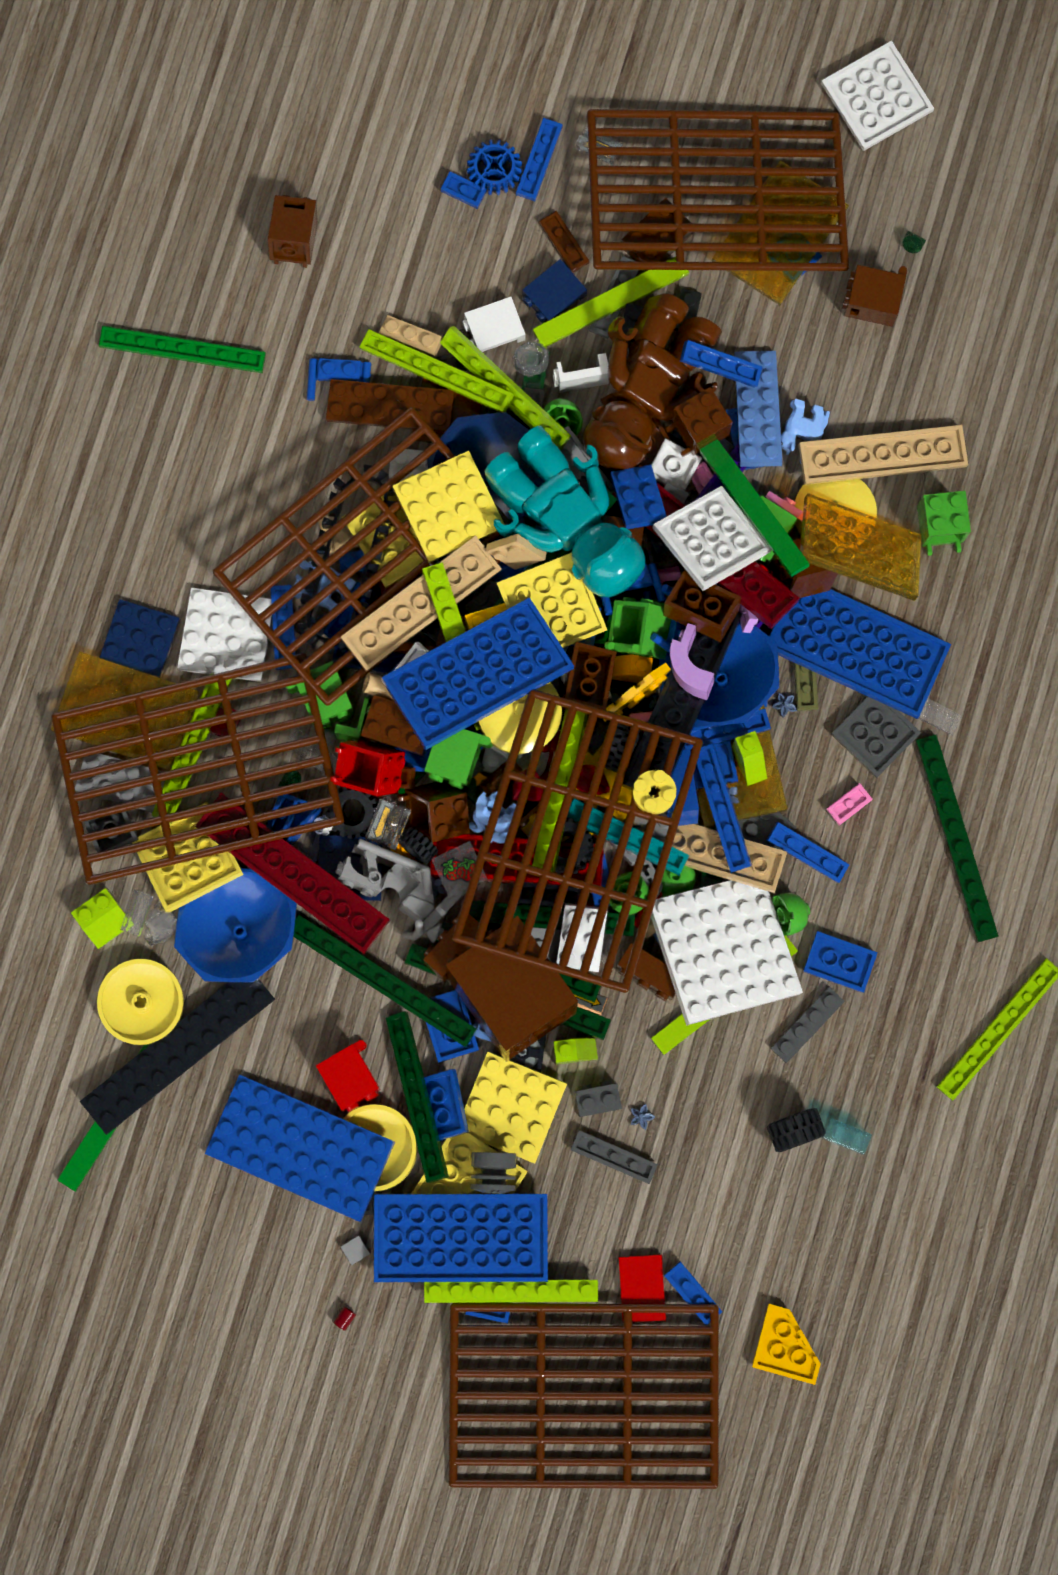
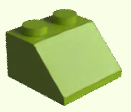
M107 888L71 912L82 930L98 949L133 925Z

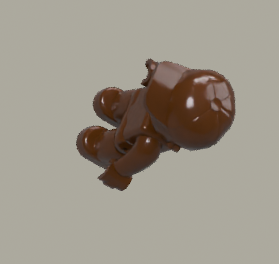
M663 293L649 298L634 328L629 329L626 334L622 330V326L625 323V319L622 316L614 319L609 325L608 335L613 343L607 374L608 380L614 388L613 396L618 401H613L605 406H599L592 412L594 419H591L586 426L582 440L586 453L587 445H592L598 453L599 466L607 470L618 471L639 467L652 448L653 423L650 418L655 417L664 421L672 420L675 407L710 387L713 392L717 389V382L706 384L703 389L700 386V380L703 375L696 373L690 379L689 389L674 398L679 387L688 378L689 372L696 368L680 362L684 342L689 340L710 348L716 344L722 333L719 326L706 318L693 317L684 320L689 307L676 296ZM683 321L671 343V350H666L665 346L677 324ZM634 338L635 341L631 343L627 358L628 344L626 343V341H629Z

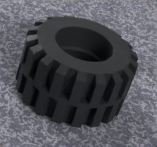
M618 723L605 765L606 769L617 773L630 726ZM639 729L630 761L641 739L643 730Z
M346 787L339 788L337 791L344 822L334 826L332 830L340 832L342 837L348 836V838L352 839L366 835L380 802L377 799L378 796ZM348 799H356L364 806L365 816L361 822H352L345 816L344 804ZM332 805L326 806L328 808L326 817H335Z
M572 818L566 820L563 836L575 837L579 821L575 822ZM586 828L573 870L574 874H577L581 869L583 871L586 865L590 863L594 844L588 828ZM558 856L556 873H564L568 858Z
M817 1108L807 1109L772 1122L767 1126L776 1152L792 1149L821 1138L826 1134Z

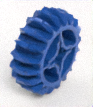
M490 139L489 145L482 142L481 148L476 146L474 148L475 153H470L469 155L471 160L467 161V166H469L467 174H470L469 180L471 182L475 181V186L480 185V190L482 191L485 188L488 189L489 195H492V191H496V194L499 196L501 189L507 193V186L514 188V182H519L520 177L518 175L522 174V169H520L522 161L518 160L520 158L519 153L514 154V147L508 149L509 143L507 142L502 146L501 140H497V144H493V141ZM491 154H498L499 156H497V157H492V156H490V155H491ZM481 160L484 161L486 166L482 175L478 171V164ZM507 160L512 167L508 175L503 169ZM494 165L495 167V165H497L498 169L495 170L494 168V170H492L491 166ZM491 178H497V179H499V180H498V181H491L490 179H491Z

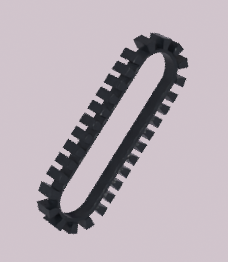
M363 464L364 472L372 465ZM381 469L377 478L371 477L368 481L380 487L390 478ZM346 471L350 480L345 484L340 478H337L333 483L334 488L342 491L354 481L353 477ZM393 488L384 494V502L388 506L395 502L388 501L389 496H396ZM331 491L329 501L337 494ZM344 501L326 515L334 517L333 521L326 517L323 518V529H330L339 521ZM387 519V520L384 522V523H387V524L393 526V524L389 521V519ZM381 524L376 528L370 550L383 540L378 539L379 534L386 537L391 533L390 526H382ZM320 529L318 538H319L323 533H325V531H323V530ZM334 536L327 541L326 546L322 545L316 550L318 554L324 555L323 560L329 557ZM380 552L373 560L382 564L383 552ZM311 560L312 566L317 567L316 563ZM372 560L366 564L360 586L370 578L368 577L369 572L375 574L381 569L379 564H371ZM309 567L308 573H310L313 570V568ZM324 573L315 579L317 580L316 584L311 582L304 588L305 592H313V595L311 597L302 593L300 599L302 605L319 593ZM368 590L357 600L366 609L370 605L368 602H361V599L364 598L371 602L374 593L372 590ZM314 608L303 616V618H307V623L297 624L301 635L312 626L311 617ZM353 609L350 621L358 616L355 609ZM316 633L306 643L314 649L318 641L324 644L330 638L321 637ZM341 640L339 647L341 652L348 650V647ZM332 649L325 654H332Z

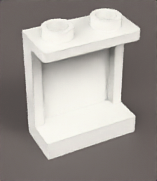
M512 297L464 313L465 320L462 323L465 332H470L472 337L470 341L482 352L517 340V343L525 341V332Z
M606 353L598 354L597 367L564 373L561 362H556V369H553L554 386L559 387V392L562 393L609 384Z

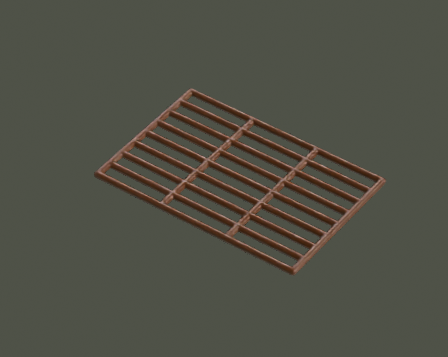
M589 109L587 111L593 267L595 269L848 271L849 255L839 113ZM596 118H669L670 129L596 128ZM677 119H751V130L678 129ZM759 119L832 120V131L759 130ZM596 136L670 137V147H597ZM678 137L752 138V148H679ZM760 138L833 139V149L760 148ZM597 155L671 156V166H597ZM679 156L753 157V167L680 166ZM761 157L834 158L835 168L761 167ZM598 174L672 175V185H598ZM680 175L754 176V186L681 185ZM762 176H835L836 187L763 186ZM599 193L673 194V204H599ZM681 194H755V205L682 204ZM763 195H836L837 206L764 205ZM599 212L674 213V223H600ZM682 213H756V224L682 223ZM764 214H838V225L765 224ZM600 231L675 232V242H601ZM683 232H757V243H683ZM765 233H839V244L766 243ZM601 250L676 251V262L601 261ZM684 251L758 252L759 262H684ZM766 252H840L841 263L767 262Z
M413 407L402 413L213 569L214 576L326 706L336 701L383 660L367 672L362 667L329 695L326 694L320 685L354 658L351 651L349 650L315 679L306 669L339 643L342 635L388 602L423 573V568L437 564V560L428 563L418 540L408 530L411 527L408 519L402 523L395 515V512L401 508L399 500L388 506L381 498L393 485L399 483L437 450L444 455L445 461L456 457ZM412 418L419 428L361 475L354 467V464L407 420ZM423 434H426L432 441V444L377 490H374L367 481ZM347 471L354 481L296 528L288 518ZM361 487L368 497L310 544L302 534ZM375 503L382 513L327 559L323 560L316 550ZM495 503L504 524H511L512 522ZM389 519L396 529L341 575L337 576L330 566ZM282 524L290 534L231 582L223 572ZM495 532L484 537L480 542L486 548L487 544L493 542L500 534ZM402 535L410 545L355 591L351 592L344 582ZM296 540L304 550L249 596L244 598L237 588ZM416 551L424 561L365 609L357 599ZM310 556L317 567L263 612L258 614L251 604ZM494 558L497 564L501 562L500 560ZM324 573L331 583L277 628L272 630L265 620L319 575ZM338 589L345 599L286 647L279 639V636L333 591ZM351 605L359 615L300 663L292 653Z
M305 653L294 655L300 663L307 658ZM284 657L52 714L51 718L83 872L88 885L343 824L344 817L337 786L330 781V776H334L317 697L302 677L297 675L228 692L226 680L290 665ZM309 667V668H307L306 670H307L308 673L311 675V671H310V667ZM218 683L220 692L218 695L148 712L145 711L143 700ZM305 683L307 695L232 712L230 700ZM135 702L136 715L63 732L61 724L63 719ZM222 703L224 715L154 732L149 730L147 720ZM306 703L310 705L312 715L237 733L235 720ZM223 723L227 724L229 735L154 753L153 740ZM314 723L315 736L241 753L239 744L241 740ZM130 724H140L141 735L67 752L65 740ZM144 743L146 755L71 772L70 760ZM231 743L232 756L161 773L158 772L156 763L158 760ZM314 744L319 745L321 756L250 773L245 771L243 761ZM148 763L149 776L78 793L75 791V780ZM231 764L236 765L238 776L167 793L162 791L161 781ZM323 764L325 772L323 777L253 794L250 793L248 784L250 781ZM148 784L153 785L155 796L80 813L78 801ZM240 784L242 793L240 797L167 814L166 801ZM328 785L330 797L259 814L254 812L252 802ZM157 804L159 813L157 817L84 834L83 821ZM239 805L245 806L247 817L181 833H171L169 822ZM329 805L333 807L335 816L333 818L262 835L259 834L257 825L259 822ZM156 825H161L164 837L93 854L88 853L86 842ZM249 825L250 838L176 855L174 846L176 842ZM163 845L166 846L167 858L93 875L92 862Z
M531 690L528 693L452 940L463 945L627 993L631 986L701 751L702 739L539 690ZM535 699L548 702L525 775L515 772L513 769ZM559 705L569 709L549 774L545 781L535 778L534 775L555 707ZM579 711L589 714L568 786L566 787L556 784L555 780L576 712ZM597 717L610 720L589 791L586 793L576 790V786ZM618 723L631 728L610 797L606 799L596 795ZM639 729L651 733L639 776L650 770L660 736L672 739L663 771L669 776L673 769L680 742L693 745L671 818L640 810L635 804L633 796L630 805L617 802ZM510 779L523 784L501 855L498 856L488 853ZM532 785L544 790L522 861L518 862L509 859V855ZM657 788V792H656L655 798H656V797H659V795H658V793L660 792V789H659V788ZM551 793H559L564 795V799L543 867L538 868L530 865V861ZM576 798L585 801L562 875L552 872L551 867L572 799ZM596 804L606 807L585 879L582 881L572 878V873L593 805ZM614 810L626 813L627 816L606 885L602 887L592 883ZM636 816L646 819L648 822L625 894L613 889ZM660 823L669 827L648 898L645 900L634 895L655 825ZM488 861L498 865L474 939L464 936L462 933L484 862ZM508 867L518 870V874L496 945L484 942L483 939L505 868ZM528 873L538 876L539 880L517 951L504 948L526 874ZM547 880L560 883L537 958L527 955L525 952ZM571 886L581 889L562 955L559 964L546 959L568 887ZM591 892L601 895L602 898L581 968L577 970L567 967L587 899ZM612 898L622 901L623 905L600 977L588 972L609 902ZM631 905L644 908L625 975L622 983L610 980V975Z
M452 1303L450 1305V1487L718 1488L719 1307L716 1304ZM459 1312H537V1325H459ZM545 1312L623 1313V1326L545 1325ZM632 1313H710V1326H632ZM459 1334H537V1347H458ZM545 1334H623V1348L545 1347ZM632 1335H710V1348H632ZM458 1355L537 1356L536 1369H458ZM545 1356H623V1370L545 1369ZM632 1356L710 1357V1370H632ZM458 1377L536 1378V1391H458ZM545 1378H623V1392L545 1391ZM632 1378L710 1379V1392H632ZM458 1399L536 1400V1413H458ZM545 1400H623V1414L545 1413ZM632 1400L710 1401V1414H632ZM458 1421L536 1422V1435H458ZM545 1422H623V1436L545 1435ZM632 1422L710 1423V1436H632ZM458 1444H536V1457H458ZM545 1444H623V1458L545 1457ZM632 1444L710 1445V1458H632ZM458 1466H536V1479H457ZM545 1466H622L623 1480L544 1479ZM632 1467H710V1480H631Z

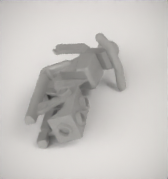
M359 839L358 844L354 845L351 853L361 856L360 863L363 875L359 874L350 863L351 857H347L343 862L340 861L335 872L338 874L337 880L349 889L360 890L361 894L368 897H376L383 889L393 888L400 897L398 909L415 920V931H404L403 937L405 939L417 940L426 932L432 943L438 940L444 929L441 928L442 923L437 922L466 893L467 889L464 888L460 892L458 889L462 884L455 885L435 908L431 871L427 865ZM377 863L391 868L382 878L377 870Z

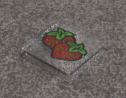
M470 841L432 859L449 898L467 891L477 859ZM483 869L478 885L488 881Z

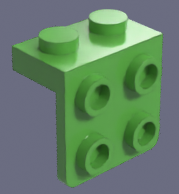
M369 697L364 698L357 729L336 724L334 733L336 739L340 740L339 743L366 740L361 734L371 706Z

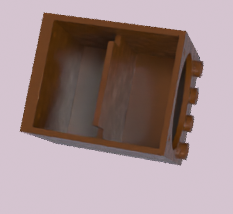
M518 916L512 920L504 948L517 951L525 926ZM501 927L496 931L491 929L485 933L483 941L496 945ZM531 935L525 954L538 958L540 946ZM467 946L465 948L466 951L460 956L457 953L447 960V979L505 1062H508L577 1013L578 1000L559 973Z

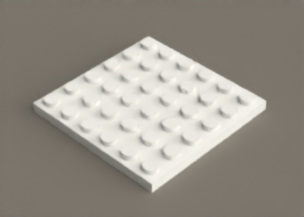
M730 880L656 899L651 919L686 1026L803 993L769 891Z

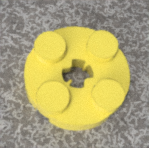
M647 771L641 774L635 781L633 799L640 810L651 814H661L669 810L676 798V785L673 779L664 771ZM652 787L660 789L659 797L654 798V795L652 797L649 795Z

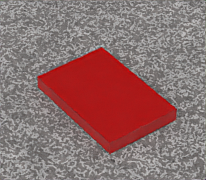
M662 1255L618 1257L621 1304H665ZM632 1313V1322L666 1320V1313Z

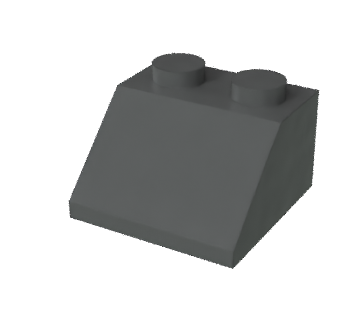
M120 801L114 805L122 804L123 802ZM129 811L83 822L88 833L132 823L133 821ZM131 831L92 842L96 851L102 852L127 846L139 839L137 832Z

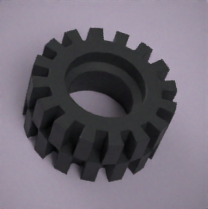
M408 827L398 839V843L411 856H414L418 861L420 860L421 863L426 865L438 852L437 847L427 837H424L421 832L419 833L412 827Z

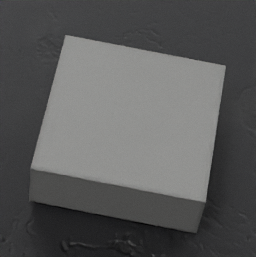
M360 1236L341 1246L351 1265L370 1254Z

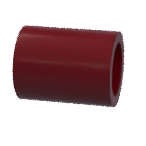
M344 1306L333 1323L346 1331L356 1314Z

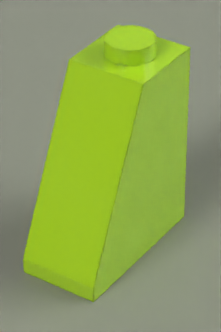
M753 731L735 738L732 750L747 787L766 780L767 773L764 753L756 732Z
M595 1038L568 1039L553 1042L555 1065L598 1060Z

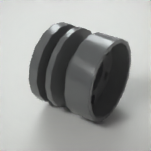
M472 1152L471 1166L481 1169V1173L471 1175V1178L480 1179V1184H471V1189L482 1193L496 1194L515 1191V1185H506V1180H516V1176L506 1174V1170L516 1168L515 1153Z

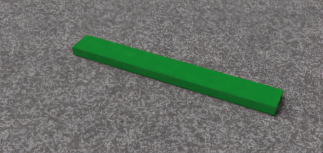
M102 326L98 345L100 348L262 374L266 352L108 326Z
M717 439L701 448L700 454L789 575L793 577L808 568L809 562L719 440Z
M151 1044L144 1045L139 1053H141ZM94 1122L57 1181L76 1192L117 1127L106 1135L99 1125Z

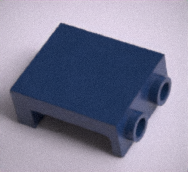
M559 259L522 289V300L528 308L532 307L536 311V317L541 323L557 317L576 300L579 299L581 301L587 296V289L565 263Z

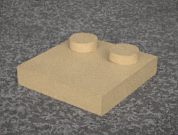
M519 534L487 544L486 547L487 553L514 570L546 559V552L535 548Z

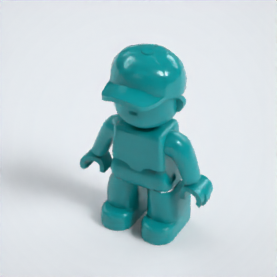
M536 426L529 430L518 443V450L522 460L544 481L539 487L519 468L518 462L509 452L500 454L490 462L485 470L488 485L510 508L508 512L513 520L509 525L502 524L500 519L494 520V527L500 535L509 537L519 534L535 548L544 552L552 553L561 549L565 551L572 549V561L574 564L572 572L574 577L578 580L582 579L584 585L600 597L609 598L624 592L636 582L645 568V555L639 543L632 538L630 530L624 527L619 528L610 523H602L601 517L609 507V496L598 468V453L592 445H587L586 449L587 455L591 457L588 462H581L577 457L573 459L575 467L586 475L589 496L579 485L575 475L570 470L569 463L564 454L552 442L551 436L542 426ZM516 512L524 513V517L540 526L544 531L532 528L524 523L520 524Z

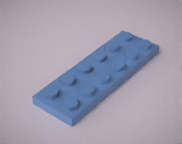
M776 351L734 352V357L763 366L757 387L754 388L735 381L740 467L782 466Z

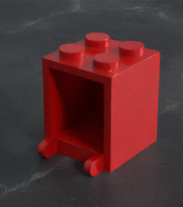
M365 740L340 742V746L335 748V752H338L335 775L330 776V781L333 784L374 796L398 793L402 784L401 770L405 766V751Z
M363 1040L351 1044L316 1065L343 1112L347 1110L350 1113L354 1109L359 1108V1102L364 1099L367 1102L379 1096L377 1092L381 1090L360 1055V1052L367 1048V1044Z

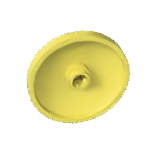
M861 479L803 485L794 501L796 502L795 507L808 515L805 522L798 519L795 524L801 538L824 533L826 539L831 543L835 554L847 553L862 545L870 536L876 523L877 506L875 498L869 487Z
M550 682L536 689L559 696ZM528 694L477 722L482 734L489 737L491 744L501 751L510 753ZM535 699L518 754L533 752L548 702ZM556 705L544 746L551 741L560 726L562 706Z
M148 959L129 960L113 968L102 981L97 996V1009L105 1028L117 1039L134 1045L152 1044L166 1037L178 1024L184 1007L183 991L176 976L164 965Z
M373 1104L356 1108L343 1118L348 1122L395 1141L374 1192L390 1189L401 1183L409 1175L416 1161L418 1147L413 1127L401 1113L384 1105Z

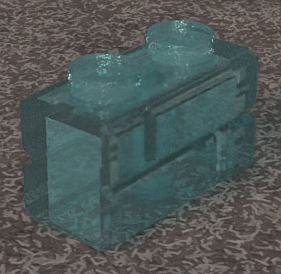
M829 1119L825 1129L826 1134L822 1139L864 1155L872 1134L837 1120Z

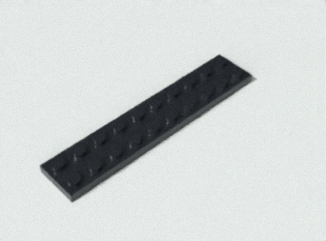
M740 612L737 613L721 642L696 631L688 657L696 667L714 673V680L742 617ZM671 669L648 723L690 735L705 700L685 691L676 681ZM643 732L627 768L622 787L633 790L650 740V732ZM659 737L649 771H663L672 742L671 738ZM680 742L670 777H672L686 746L684 742ZM651 788V792H649L651 797L654 795L655 798L657 788Z
M259 978L254 982H228L179 1021L166 1037L149 1045L79 1102L106 1135L109 1134L271 1004L275 998Z

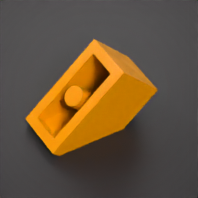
M633 654L616 656L612 679L638 684L651 672L653 658Z

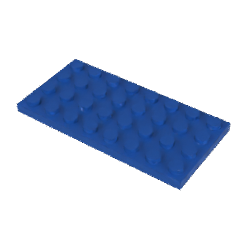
M832 589L799 598L797 604L774 626L770 634V638L777 642L779 656L916 719L919 718L951 646L948 642Z
M529 597L383 676L382 682L422 746L427 750L524 697L531 690H536L573 670L574 665Z
M239 1075L205 1154L361 1222L395 1141Z
M374 1194V1282H548L547 1194Z

